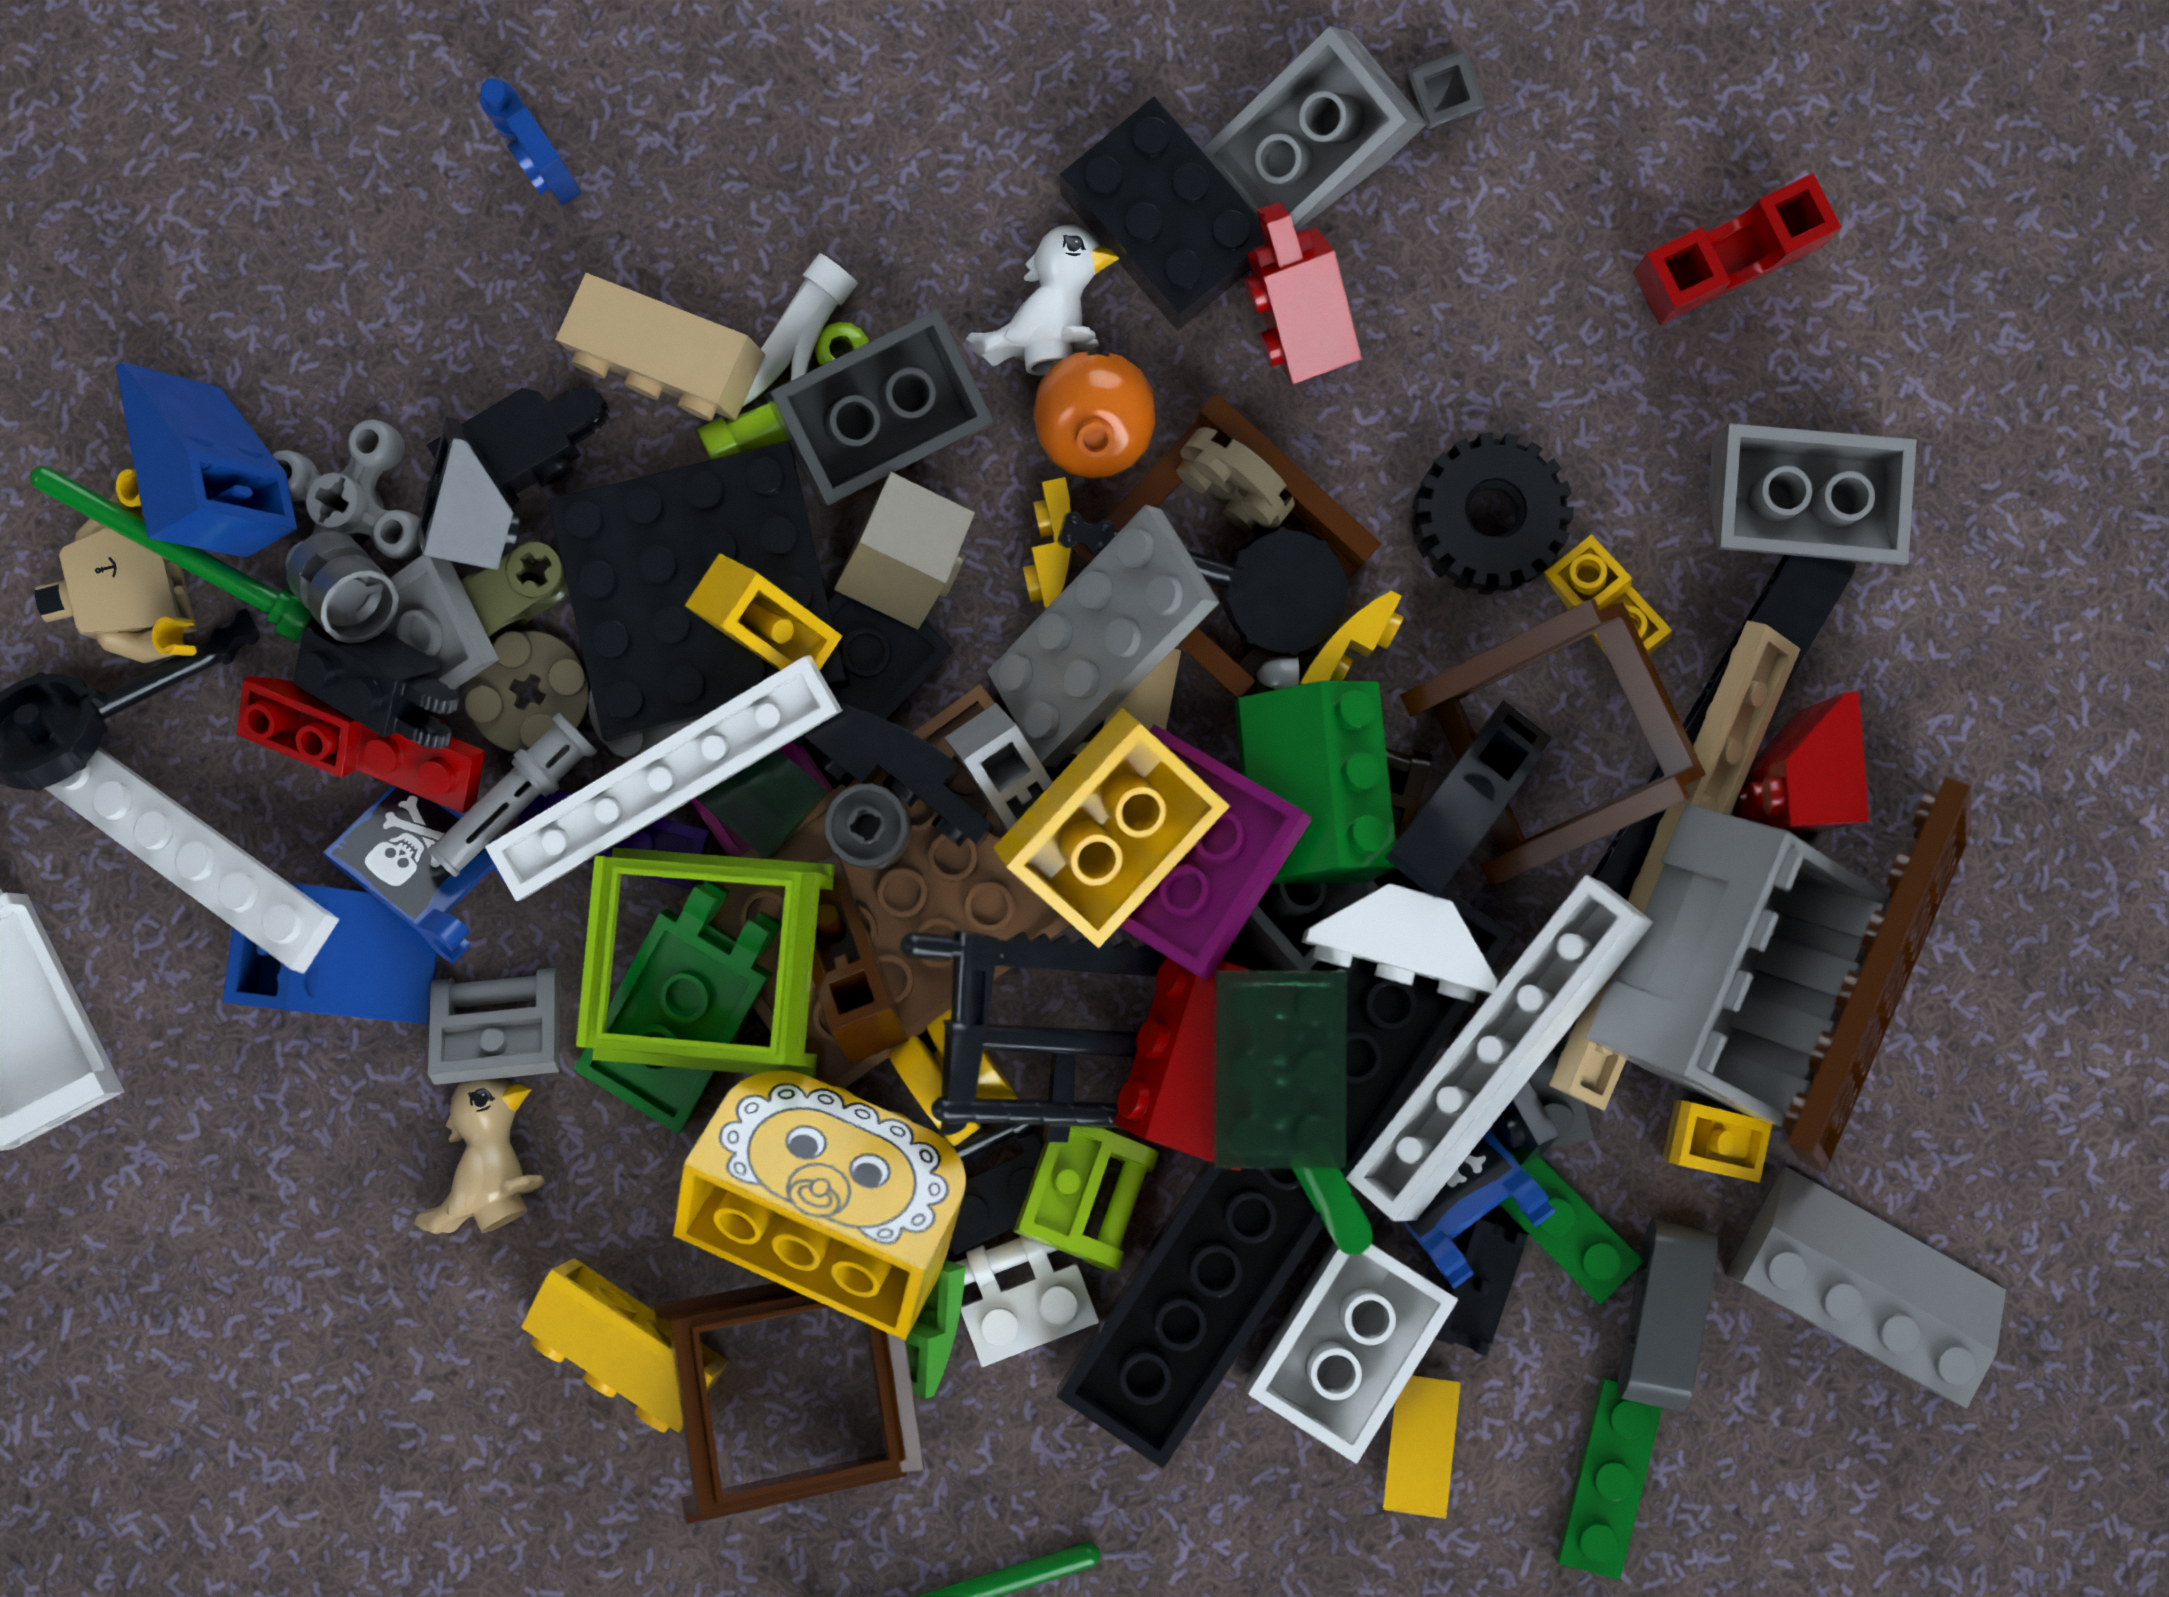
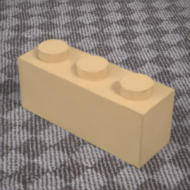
M585 273L555 339L574 355L571 364L580 370L605 379L608 370L626 377L625 386L651 399L658 400L661 392L680 399L677 404L678 407L707 421H712L715 413L736 421L766 355L748 335L588 273Z

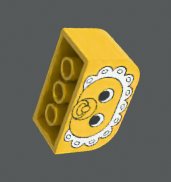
M783 1070L761 1072L747 1077L729 1091L684 1162L673 1236L891 1335L906 1340L944 1266L965 1191V1170L958 1153L943 1137L926 1127L912 1122L901 1113L887 1111L855 1097L851 1092L842 1087L830 1086L805 1074Z

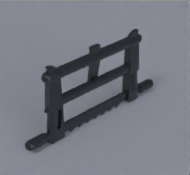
M954 930V938L951 935L916 932L908 933L902 937L900 950L908 958L949 961L953 958L951 1019L943 1020L945 1035L941 1097L935 1099L931 1106V1113L934 1118L942 1122L939 1134L943 1136L953 1135L962 1131L967 1123H974L975 1121L976 1123L1044 1124L1042 1140L1046 1142L1068 1143L1070 1126L1106 1128L1110 1126L1111 1128H1120L1114 1125L1118 1112L1117 1103L1074 1101L1076 1054L1135 1057L1138 1032L987 1024L995 966L1156 977L1161 964L1167 958L1165 955L1155 951L1154 948L1144 942L1134 948L1129 939L1113 946L1108 938L1098 948L1085 936L1072 943L1068 935L1064 934L1051 942L1045 933L1029 940L1023 931L1008 940H999V938L989 934L967 930ZM1225 954L1222 960L1250 969V963L1243 956ZM983 1050L1052 1053L1048 1100L976 1097Z

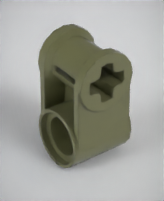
M528 542L519 546L501 558L498 570L483 568L461 580L491 643L495 642L500 635L506 632H518L528 621L545 612L569 595L560 553L540 542ZM540 561L550 566L544 572L548 581L543 586L532 581L538 575L534 566Z

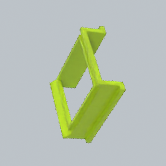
M615 847L612 850V857L594 856L576 1047L593 1048L592 1060L748 1074L783 1070L815 1078L817 1054L805 1053L819 891L820 889L833 890L835 865ZM621 874L785 887L770 1047L606 1033Z

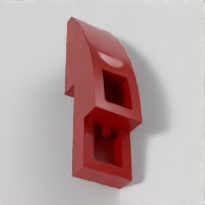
M249 676L243 679L236 735L340 778L357 770L462 814L470 810L477 802L485 750L453 737L450 738L448 747L445 746L444 749L423 747L399 733L383 737L292 684L293 681Z

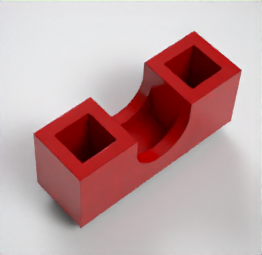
M1812 173L1758 199L1747 211L1715 229L1705 232L1702 226L1646 253L1632 273L1659 326L1822 248L1842 227L1816 176Z

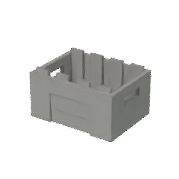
M1686 804L1661 861L1665 865L1643 913L1654 923L1623 960L1615 981L1610 980L1585 1039L1692 1094L1782 1128L1784 1117L1795 1093L1798 1091L1808 1095L1814 1075L1811 1074L1812 1068H1809L1808 1064L1814 1047L1823 1030L1831 1034L1835 1033L1839 1015H1837L1838 1008L1834 1007L1839 989L1849 970L1860 974L1863 968L1861 964L1864 959V947L1860 946L1863 934L1875 910L1883 913L1887 912L1888 907L1886 905L1889 897L1787 831Z

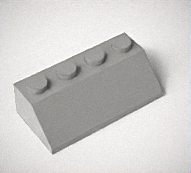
M1786 1166L1783 1167L1725 1275L1939 1396L1967 1409L1997 1353L2006 1289Z

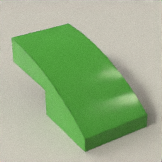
M946 1259L934 1287L906 1338L913 1394L925 1399L935 1395L942 1379L955 1339L961 1312L966 1267Z

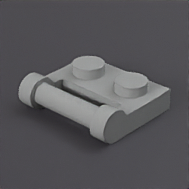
M558 967L538 969L536 975L464 983H455L453 978L432 980L430 991L428 1075L433 1084L559 1072L562 987ZM536 1000V1007L455 1015L458 1008Z

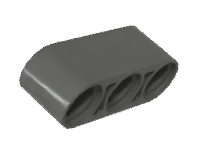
M1655 1218L1650 1221L1640 1255L1644 1262L1637 1270L1617 1384L1619 1398L1683 1413L1688 1407L1695 1383L1717 1259L1718 1237L1716 1233Z

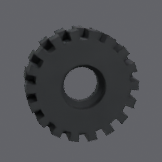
M1493 432L1482 433L1473 441L1468 442L1467 438L1455 443L1451 450L1447 453L1443 452L1434 461L1421 481L1420 488L1414 497L1412 508L1415 509V517L1411 523L1413 535L1418 534L1420 540L1417 548L1422 558L1424 559L1428 556L1434 564L1431 570L1440 578L1445 574L1453 579L1454 583L1452 586L1463 591L1471 587L1478 589L1477 594L1491 595L1495 590H1503L1504 593L1516 590L1520 585L1526 582L1529 583L1539 576L1557 558L1556 555L1565 546L1570 535L1566 531L1568 524L1573 520L1574 507L1567 506V498L1572 494L1568 481L1561 483L1556 475L1561 470V467L1554 458L1547 463L1540 457L1539 453L1543 448L1534 442H1531L1528 447L1518 444L1519 436L1506 433L1502 439H1493ZM1496 490L1504 493L1512 500L1516 510V520L1509 532L1501 536L1491 537L1481 534L1473 527L1469 519V505L1471 500L1480 492Z

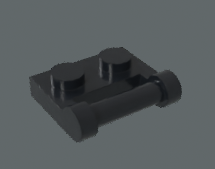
M983 1123L980 1125V1129L958 1145L953 1146L947 1141L958 1153L961 1161L1014 1136H1017L1024 1151L966 1179L964 1195L950 1241V1246L955 1255L1015 1227L1043 1148L1033 1125Z

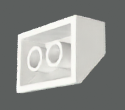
M1333 1240L1244 1382L1247 1394L1357 1464L1458 1299L1373 1243L1362 1254L1348 1255L1342 1252Z

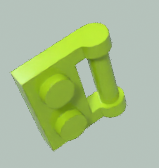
M1070 1126L1068 1143L1045 1141L1013 1232L1081 1258L1098 1268L1119 1272L1125 1254L1120 1250L1126 1229L1146 1172H1153L1159 1153L1151 1147L1101 1127ZM1113 1157L1118 1159L1123 1165L1098 1238L1095 1240L1083 1235L1109 1158Z

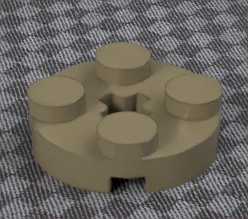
M1206 427L1198 428L1181 449L1180 454L1183 462L1176 469L1180 479L1193 490L1199 493L1207 491L1225 506L1222 509L1224 517L1243 532L1251 533L1256 525L1268 529L1279 527L1295 506L1293 497L1283 501L1279 496L1287 486L1281 477L1256 453L1235 439L1224 448L1218 443L1211 441L1218 431Z
M537 631L506 632L500 635L495 642L491 643L499 660L467 681V696L465 699V708L469 717L474 720L480 733L498 747L516 753L519 749L527 751L554 725L552 718L558 712L578 731L582 729L589 715L588 701L591 687L581 658L570 646L552 635ZM531 676H536L541 679L538 683V689L545 694L544 700L540 705L530 702L525 710L520 709L517 706L519 696L513 692L519 681L527 683Z

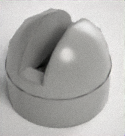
M1298 656L1272 657L1260 664L1256 673L1258 680L1255 685L1258 693L1299 685Z

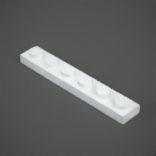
M804 656L486 845L485 848L515 900L525 899L593 859L594 856H598L843 710L811 656Z
M98 747L94 755L87 762L85 769L77 771L61 782L44 788L289 969L304 974L340 920L100 747Z

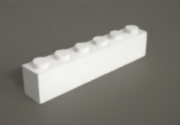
M1585 875L1346 1179L1393 1221H1416L1654 922L1605 883Z

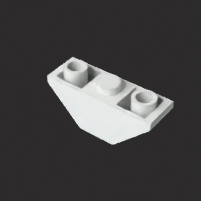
M1387 884L1305 929L1301 941L1302 943L1316 946L1313 954L1315 959L1350 968L1353 957L1377 963L1375 976L1407 985H1412L1415 975L1439 981L1436 993L1474 1003L1477 992L1492 994L1498 982L1452 901L1439 897L1434 898L1432 895L1393 884Z

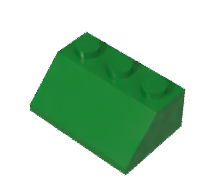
M1317 681L1237 698L1234 701L1241 775L1301 809L1312 819L1271 884L1368 883L1395 869L1396 867L1384 858L1395 844L1396 839L1379 681Z

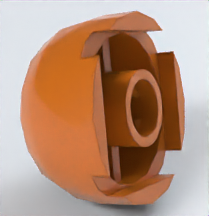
M1088 351L1074 353L1054 364L1039 382L1033 407L1036 437L1050 461L1068 474L1088 479L1113 477L1134 466L1149 447L1156 424L1153 389L1141 369L1121 355L1109 353V357L1100 354L1088 356Z

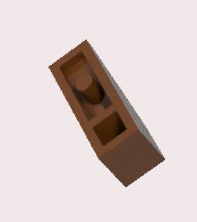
M835 854L814 862L833 864L835 869L833 890L820 889L812 977L830 1032L849 1064L909 1040L840 857Z

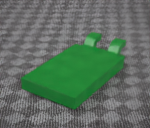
M705 881L702 887L696 885L689 895L680 916L668 909L659 913L608 1006L606 1033L734 1044L773 975L772 972L757 963L773 942L782 923L767 913L760 911L755 919L751 917L747 920L738 939L735 940L709 924L720 910L730 891L714 881ZM593 1048L584 1049L573 1069L678 1135L688 1126L718 1072L714 1070L592 1060Z

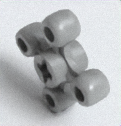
M375 419L365 420L357 424L350 432L348 439V449L351 454L349 464L339 474L328 473L320 475L315 464L308 457L297 452L284 450L272 454L286 472L292 502L306 501V509L311 519L316 523L310 537L321 532L333 531L349 535L351 538L370 536L376 548L382 554L403 562L414 560L423 554L417 536L420 518L402 510H385L384 502L380 494L375 490L377 480L383 471L396 467L403 459L405 452V442L400 432L390 424ZM344 502H349L347 509L343 510L342 507ZM403 530L402 538L398 540L399 535ZM304 541L294 545L288 552L285 560L286 572L288 562L294 550Z

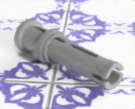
M560 712L552 718L554 725L527 751L519 749L513 755L515 758L511 763L514 768L480 801L475 803L434 845L432 844L427 848L430 854L454 877H457L460 871L540 794L545 797L549 794L553 795L560 789L558 781L584 756L592 758L598 752Z

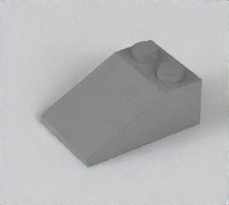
M1329 26L1201 151L1257 216L1258 209L1280 201L1284 209H1287L1290 213L1296 232L1383 166L1427 123L1353 32Z

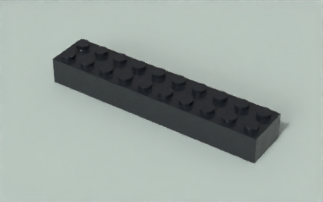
M1399 869L1389 883L1430 895L1417 883L1409 880ZM1444 888L1437 897L1453 902L1488 966L1492 969L1514 933ZM1355 957L1352 958L1350 968L1339 965L1334 966L1277 1053L1241 1170L1230 1169L1206 1160L1057 1386L1058 1399L1162 1469L1165 1468L1324 1225L1321 1219V1212L1315 1210L1289 1164L1288 1156L1323 1138L1345 1178L1348 1177L1393 1120L1470 1003L1436 993L1439 981L1415 975L1412 985L1395 982L1375 976L1377 963Z

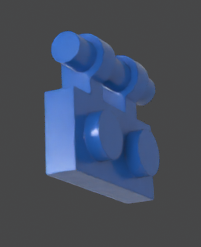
M498 79L486 80L481 86L480 104L482 109L503 137L514 140L507 147L540 196L551 189L563 206L582 193L515 89L509 83Z

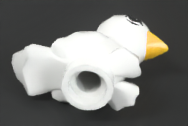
M1063 225L1052 229L1043 237L1036 253L1026 262V266L1030 271L1024 276V281L1034 282L1040 280V287L1021 305L1009 324L993 332L970 333L965 339L966 345L971 351L985 359L992 366H997L1013 356L1017 359L1025 360L1026 371L1038 376H1045L1054 364L1074 353L1097 352L1099 344L1098 340L1095 339L1094 331H1091L1089 327L1082 326L1080 297L1094 275L1117 261L1119 257L1112 249L1100 246L1096 238L1079 225Z

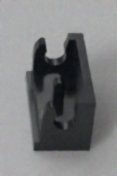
M1484 1218L1478 1219L1462 1232L1457 1248L1465 1257L1466 1263L1474 1274L1455 1289L1447 1280L1445 1281L1443 1289L1456 1297L1458 1301L1435 1337L1437 1340L1451 1345L1456 1343L1470 1348L1478 1354L1488 1355L1528 1234Z

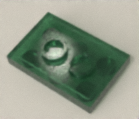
M1214 970L1213 1166L1215 1168H1346V971Z

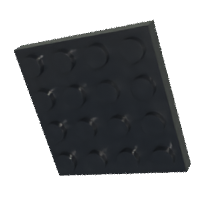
M789 441L548 499L602 739L607 742L698 720L780 671L727 637L684 606L719 553L759 573L835 630L797 466ZM839 642L820 669L829 687L848 683Z

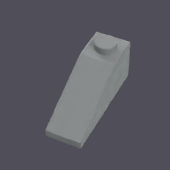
M997 703L945 737L946 742L1007 832L1053 783L1017 725Z

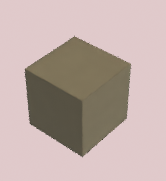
M890 471L862 524L834 590L918 630L938 596L943 598L947 596L958 575L966 555L960 549L975 512Z

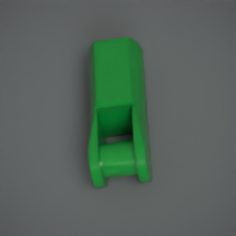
M1320 1138L1288 1156L1289 1164L1315 1210L1321 1212V1219L1336 1246L1348 1255L1364 1253L1372 1243L1373 1233L1370 1221L1356 1197L1352 1194L1349 1183L1324 1139Z

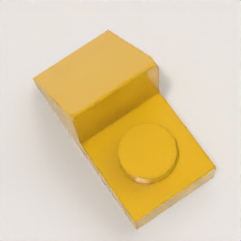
M1675 1100L1662 1161L1760 1183L1772 1124L1747 1115L1693 1102Z

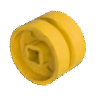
M951 1008L927 1025V1031L937 1048L935 1052H932L919 1037L913 1035L908 1039L909 1041L900 1044L888 1053L895 1069L939 1130L942 1122L934 1118L931 1113V1106L935 1099L941 1097L945 1035L943 1020L951 1019ZM983 1050L976 1097L1019 1099L988 1052ZM976 1121L974 1123H967L962 1131L944 1136L953 1146H956L980 1129V1123H976Z

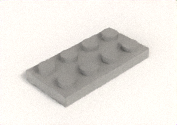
M1145 505L987 672L1018 728L1042 766L1056 768L1219 604V601L1162 509Z

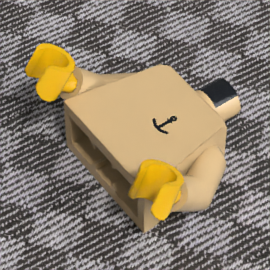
M135 469L123 470L116 480V492L109 500L144 518ZM91 518L76 532L74 542L64 546L59 552L65 580L36 587L35 589L36 605L45 622L48 623L74 616L79 634L97 640L107 652L141 663L153 662L172 655L194 656L196 654V646L184 645L183 642L184 633L194 632L197 629L182 568Z

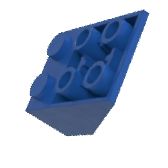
M120 362L116 365L148 539L247 558L297 530L286 472L220 387L125 362Z
M290 883L340 919L304 974L289 969L234 927L232 929L222 1003L429 1024L431 983L436 975L438 953L415 928L369 892Z

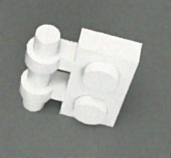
M1019 1235L1020 1238L989 1250H986L984 1245L966 1251L967 1258L955 1262L966 1267L964 1286L976 1281L982 1298L961 1306V1313L981 1367L1099 1323L1097 1313L1077 1262L1053 1270L1048 1254L1058 1249ZM1029 1261L1035 1278L1001 1290L996 1273Z

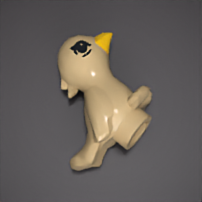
M505 1078L461 1082L456 1087L451 1098L450 1116L446 1127L452 1130L449 1142H457L463 1138L466 1148L456 1167L451 1192L444 1202L438 1207L427 1209L417 1214L414 1224L421 1230L429 1231L433 1234L441 1232L451 1233L456 1231L466 1219L474 1216L481 1233H486L518 1219L528 1211L521 1195L539 1189L546 1184V1181L542 1175H523L519 1159L510 1143V1131L516 1111L532 1091L530 1087L523 1083H510Z

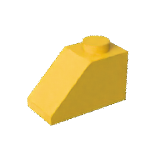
M720 553L684 605L727 637L780 671L804 656H811L820 671L842 638L841 634L759 573Z

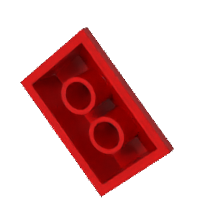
M1859 691L1844 692L1797 711L1753 761L1733 807L1734 817L1784 830L1792 835L1821 833L1869 822Z
M1167 957L1157 972L1154 999L1147 1020L1138 1032L1137 1052L1128 1080L1122 1086L1118 1095V1112L1114 1125L1151 1142L1240 1171L1299 985L1225 960H1221L1208 982Z

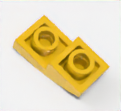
M1066 477L1042 482L1044 500L1033 502L1041 538L1053 536L1054 543L1032 547L1034 564L1023 567L1030 603L1043 601L1044 610L1066 589L1070 570L1072 547L1064 548L1058 543L1064 515L1071 512Z
M1592 534L1544 572L1545 579L1568 610L1593 598L1599 609L1623 602L1648 655H1651L1671 639L1672 629L1632 587V577ZM1594 633L1590 635L1591 638L1595 641V643L1605 653L1597 634Z
M1391 590L1373 600L1351 617L1321 649L1304 673L1299 685L1317 681H1343L1354 660L1344 655L1347 647L1365 657H1368L1374 651L1376 645L1387 649L1404 616L1394 612L1402 596Z
M1412 1375L1395 1401L1383 1510L1446 1519L1461 1382Z

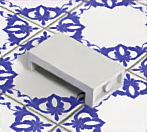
M0 888V1151L15 1149L125 1091L28 895L3 893Z

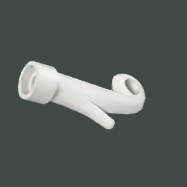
M819 253L802 276L805 281L762 346L761 350L766 355L743 406L756 399L771 385L791 361V381L807 373L813 349L825 323L837 305L842 306L858 285V282L849 273L827 256Z

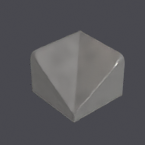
M1466 48L1407 71L1408 81L1422 117L1427 123V130L1478 114L1486 108Z

